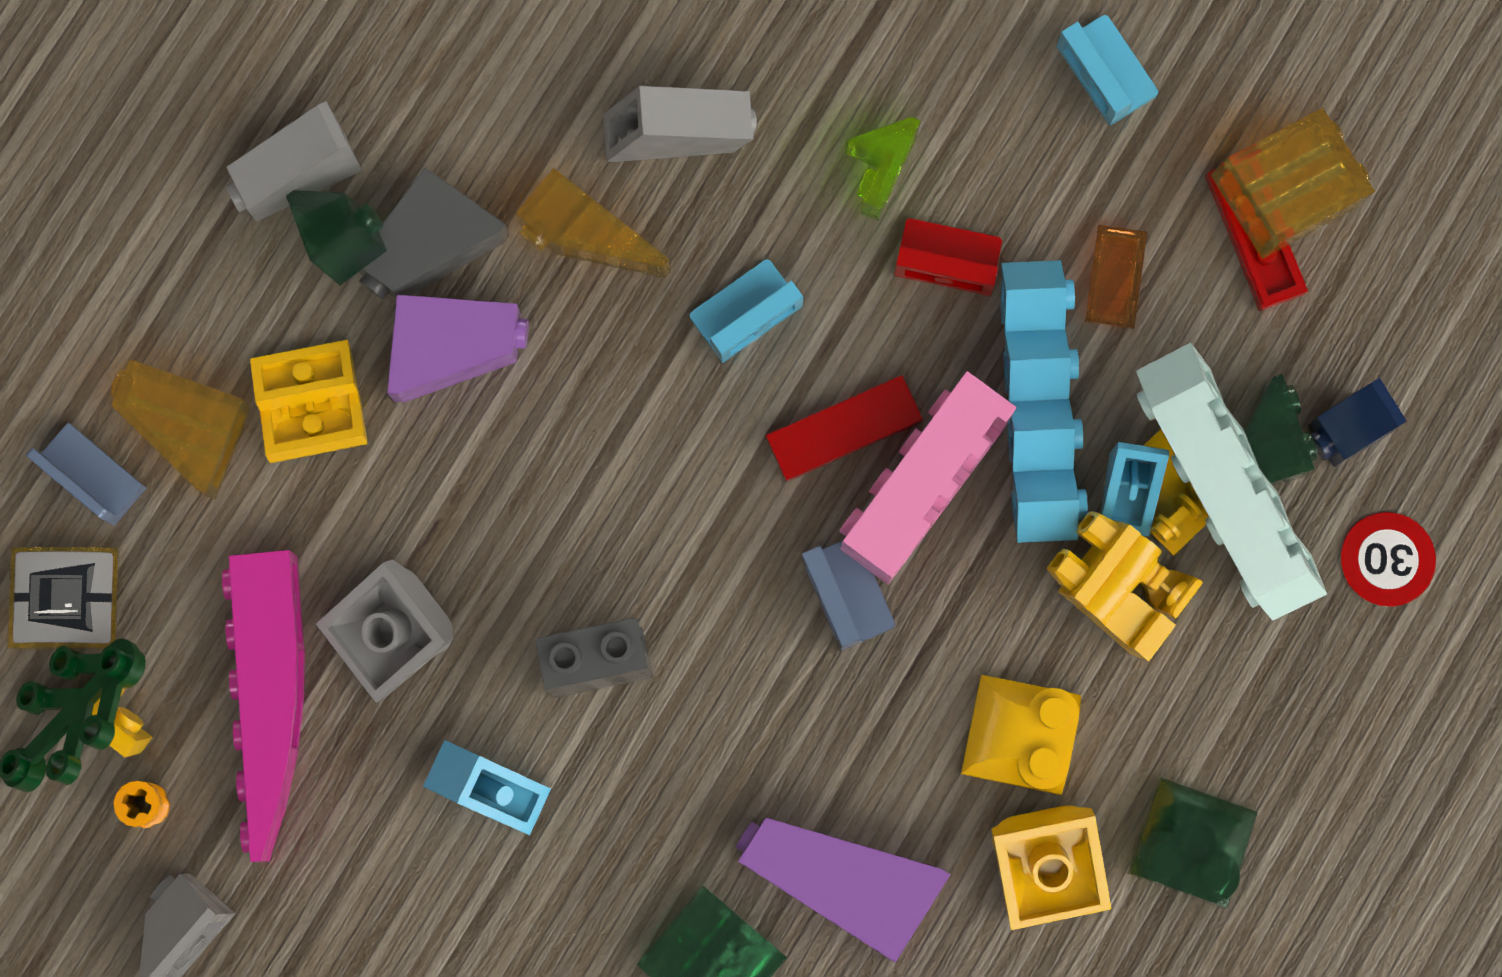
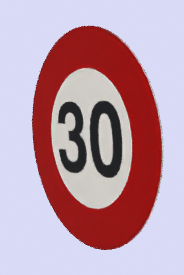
M1382 512L1363 518L1351 528L1342 545L1341 566L1349 586L1361 598L1379 606L1394 607L1415 600L1428 588L1435 573L1436 554L1431 538L1416 521L1402 514Z

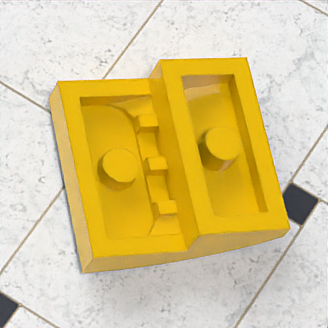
M348 339L250 359L255 402L260 410L265 455L269 463L368 444L356 372Z

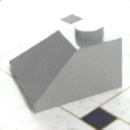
M179 874L176 879L169 875L157 886L150 896V899L155 903L145 913L139 977H182L236 913L191 874Z

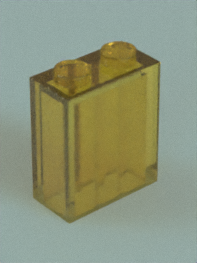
M1324 108L1229 156L1211 174V177L1262 259L1356 209L1375 192L1370 183L1367 170L1361 163L1356 161L1344 142L1340 127L1330 120Z

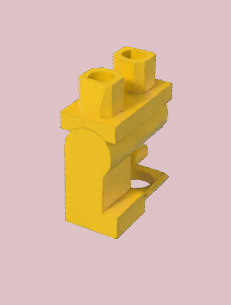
M1090 511L1078 525L1076 533L1091 544L1092 547L1082 560L1070 550L1062 549L1047 566V570L1058 584L1061 585L1058 593L1068 601H1071L1128 653L1149 662L1176 626L1166 616L1176 619L1203 582L1195 576L1167 569L1159 564L1157 561L1162 551L1130 524L1111 520L1100 513ZM1139 583L1145 591L1149 605L1133 593V590Z

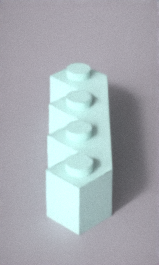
M1192 343L1137 370L1136 372L1143 391L1137 393L1139 403L1146 416L1150 420L1156 418L1175 453L1171 456L1173 465L1184 483L1190 481L1209 515V517L1205 518V521L1213 539L1219 546L1222 544L1226 546L1243 577L1239 583L1251 607L1254 608L1260 605L1273 621L1327 595L1312 555L1293 532L1278 492L1259 469L1244 430L1226 408L1210 367Z

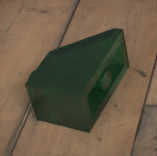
M293 190L286 196L309 260L337 284L342 285L387 251L379 232L383 228V224L379 216L369 205L363 204L360 207L347 194L341 192Z

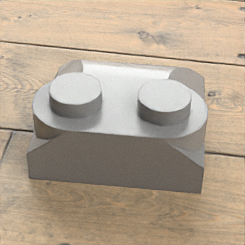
M394 560L383 562L316 623L375 703L381 702L434 656L445 652L454 639L452 624L445 612L418 577Z

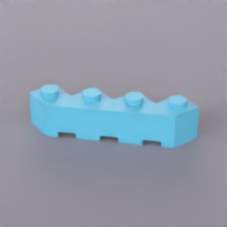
M1061 260L1001 263L1000 309L1001 324H1004L1005 352H1003L1005 393H1008V401L1017 407L1007 424L1009 462L1012 463L1013 478L1011 504L1017 543L1078 540V534L1076 533L1078 522L1083 520L1088 513L1086 490L1077 489L1073 470L1074 449L1083 448L1082 420L1073 419L1069 400L1070 379L1079 378V356L1077 349H1069L1065 331L1066 310H1071L1075 307V289L1073 279L1065 280Z

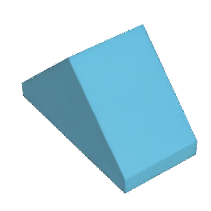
M1118 442L1109 453L1100 514L1111 520L1130 524L1141 535L1149 536L1169 458V450Z

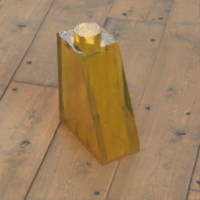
M130 359L126 370L121 369L113 381L111 387V397L114 398L112 407L198 491L216 500L250 413L251 406L242 398Z

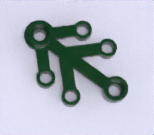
M124 638L117 639L103 649L101 654H81L66 646L57 648L49 661L50 672L68 681L75 679L79 674L94 675L83 688L49 689L34 681H27L21 686L16 697L19 709L34 715H39L45 710L61 711L25 749L9 750L2 756L0 760V777L7 786L23 792H31L41 784L45 772L49 779L64 785H70L80 774V757L84 744L98 750H103L110 745L115 735L114 720L122 689H128L137 684L145 670V656L134 642ZM100 698L97 715H91L94 704ZM66 734L63 750L54 752L46 765L44 756Z

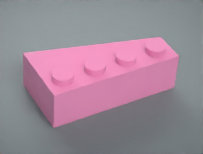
M967 371L952 392L945 389L928 412L933 418L924 431L921 432L916 428L903 444L899 453L904 458L894 472L886 468L878 477L869 491L875 498L867 509L863 512L856 508L843 524L839 532L846 537L842 542L840 550L889 585L1006 428L1017 407Z

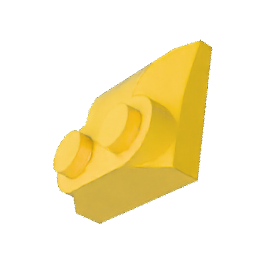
M981 675L961 774L1062 795L1079 721L1081 695L1069 693L1059 688H1045Z
M1064 805L1020 814L1004 819L991 829L992 845L996 854L1011 930L1112 909L1096 817L1092 808Z

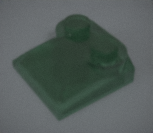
M1161 777L1127 874L1227 909L1231 895L1239 885V871L1258 812Z

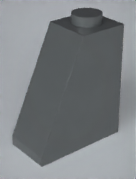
M424 168L353 263L360 274L363 275L359 282L366 289L381 299H384L387 293L397 299V295H413L502 245L510 235L502 221Z

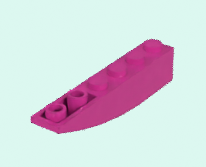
M290 550L228 556L229 569L222 571L223 594L226 600H232L233 619L226 620V641L229 650L235 649L236 670H230L229 688L232 700H239L240 720L233 721V742L236 751L242 750L244 771L237 772L236 788L239 801H246L247 822H241L240 842L243 853H250V862L270 861L286 811L298 756L304 708L305 648L298 556Z

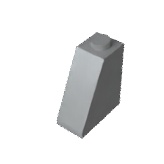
M638 86L603 114L606 161L622 162L734 153L753 140L756 130L757 118L755 110L751 108L750 91Z
M325 101L228 165L227 169L233 182L226 185V188L237 210L241 212L247 209L255 221L258 222L363 170L327 101Z

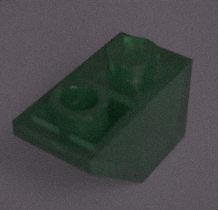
M1283 374L1272 377L1264 385L1242 428L1259 469L1272 486L1306 477L1315 470L1313 462L1317 460L1314 441L1308 432L1302 433L1297 414L1301 413L1298 394L1293 385H1286Z

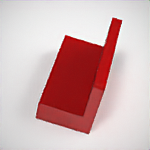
M909 218L905 222L894 276L991 296L998 271L997 265L1002 239L997 236Z

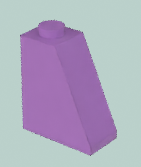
M397 295L388 395L394 402L404 403L516 363L518 348L526 349L528 319H521L519 307L514 303Z

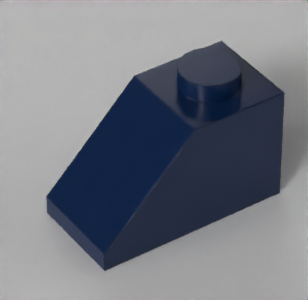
M1378 378L1308 424L1312 431L1309 434V440L1318 456L1322 460L1329 459L1333 467H1336L1382 440L1406 423L1407 420L1382 380Z

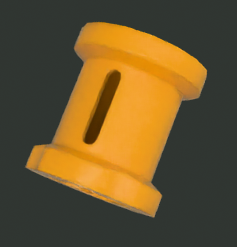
M142 781L128 782L122 786L116 793L113 803L118 819L132 827L150 828L153 825L160 824L168 816L170 810V802L165 789L158 784ZM136 796L145 797V801L152 805L149 813H140L139 808L133 805Z

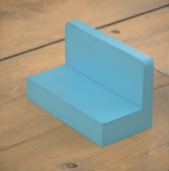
M1103 15L1083 28L1079 22H1076L1061 32L1056 47L1109 126L1156 98L1158 89L1109 16Z
M766 259L690 313V319L720 361L724 363L802 308L803 295L792 280L787 283L773 263Z

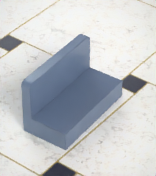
M70 423L63 427L42 453L32 447L26 454L30 460L99 518L113 526L117 524L147 489V487Z
M843 541L824 549L821 546L802 553L801 557L841 651L892 630L895 626L894 619L874 574L840 550Z

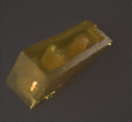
M554 168L516 212L519 224L523 227L519 234L541 252L547 246L560 256L663 278L671 271L670 259Z

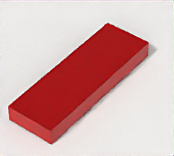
M1254 156L1207 172L1205 175L1206 181L1259 312L1305 295L1308 289Z
M903 375L774 431L766 435V439L787 483L923 422V418Z

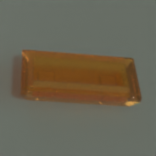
M1098 225L1085 322L1135 328L1147 239L1146 231Z

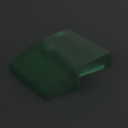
M702 886L637 965L650 977H771L787 957L705 886Z

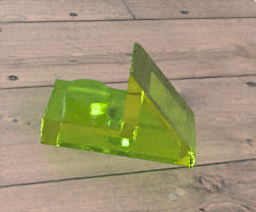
M909 117L846 141V155L877 168L876 171L870 168L866 170L856 195L864 198L861 214L879 221L918 135L921 120Z

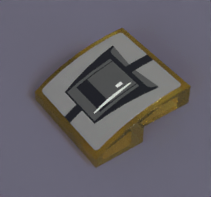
M10 548L7 649L56 650L61 646H66L71 649L103 650L115 641L118 548Z

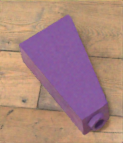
M765 818L761 826L751 821L736 845V848L743 852L738 862L895 963L950 876L949 873L937 867L769 818Z

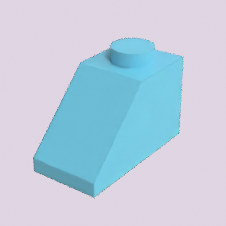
M444 740L423 784V787L453 802L528 835L531 834L551 791V788Z

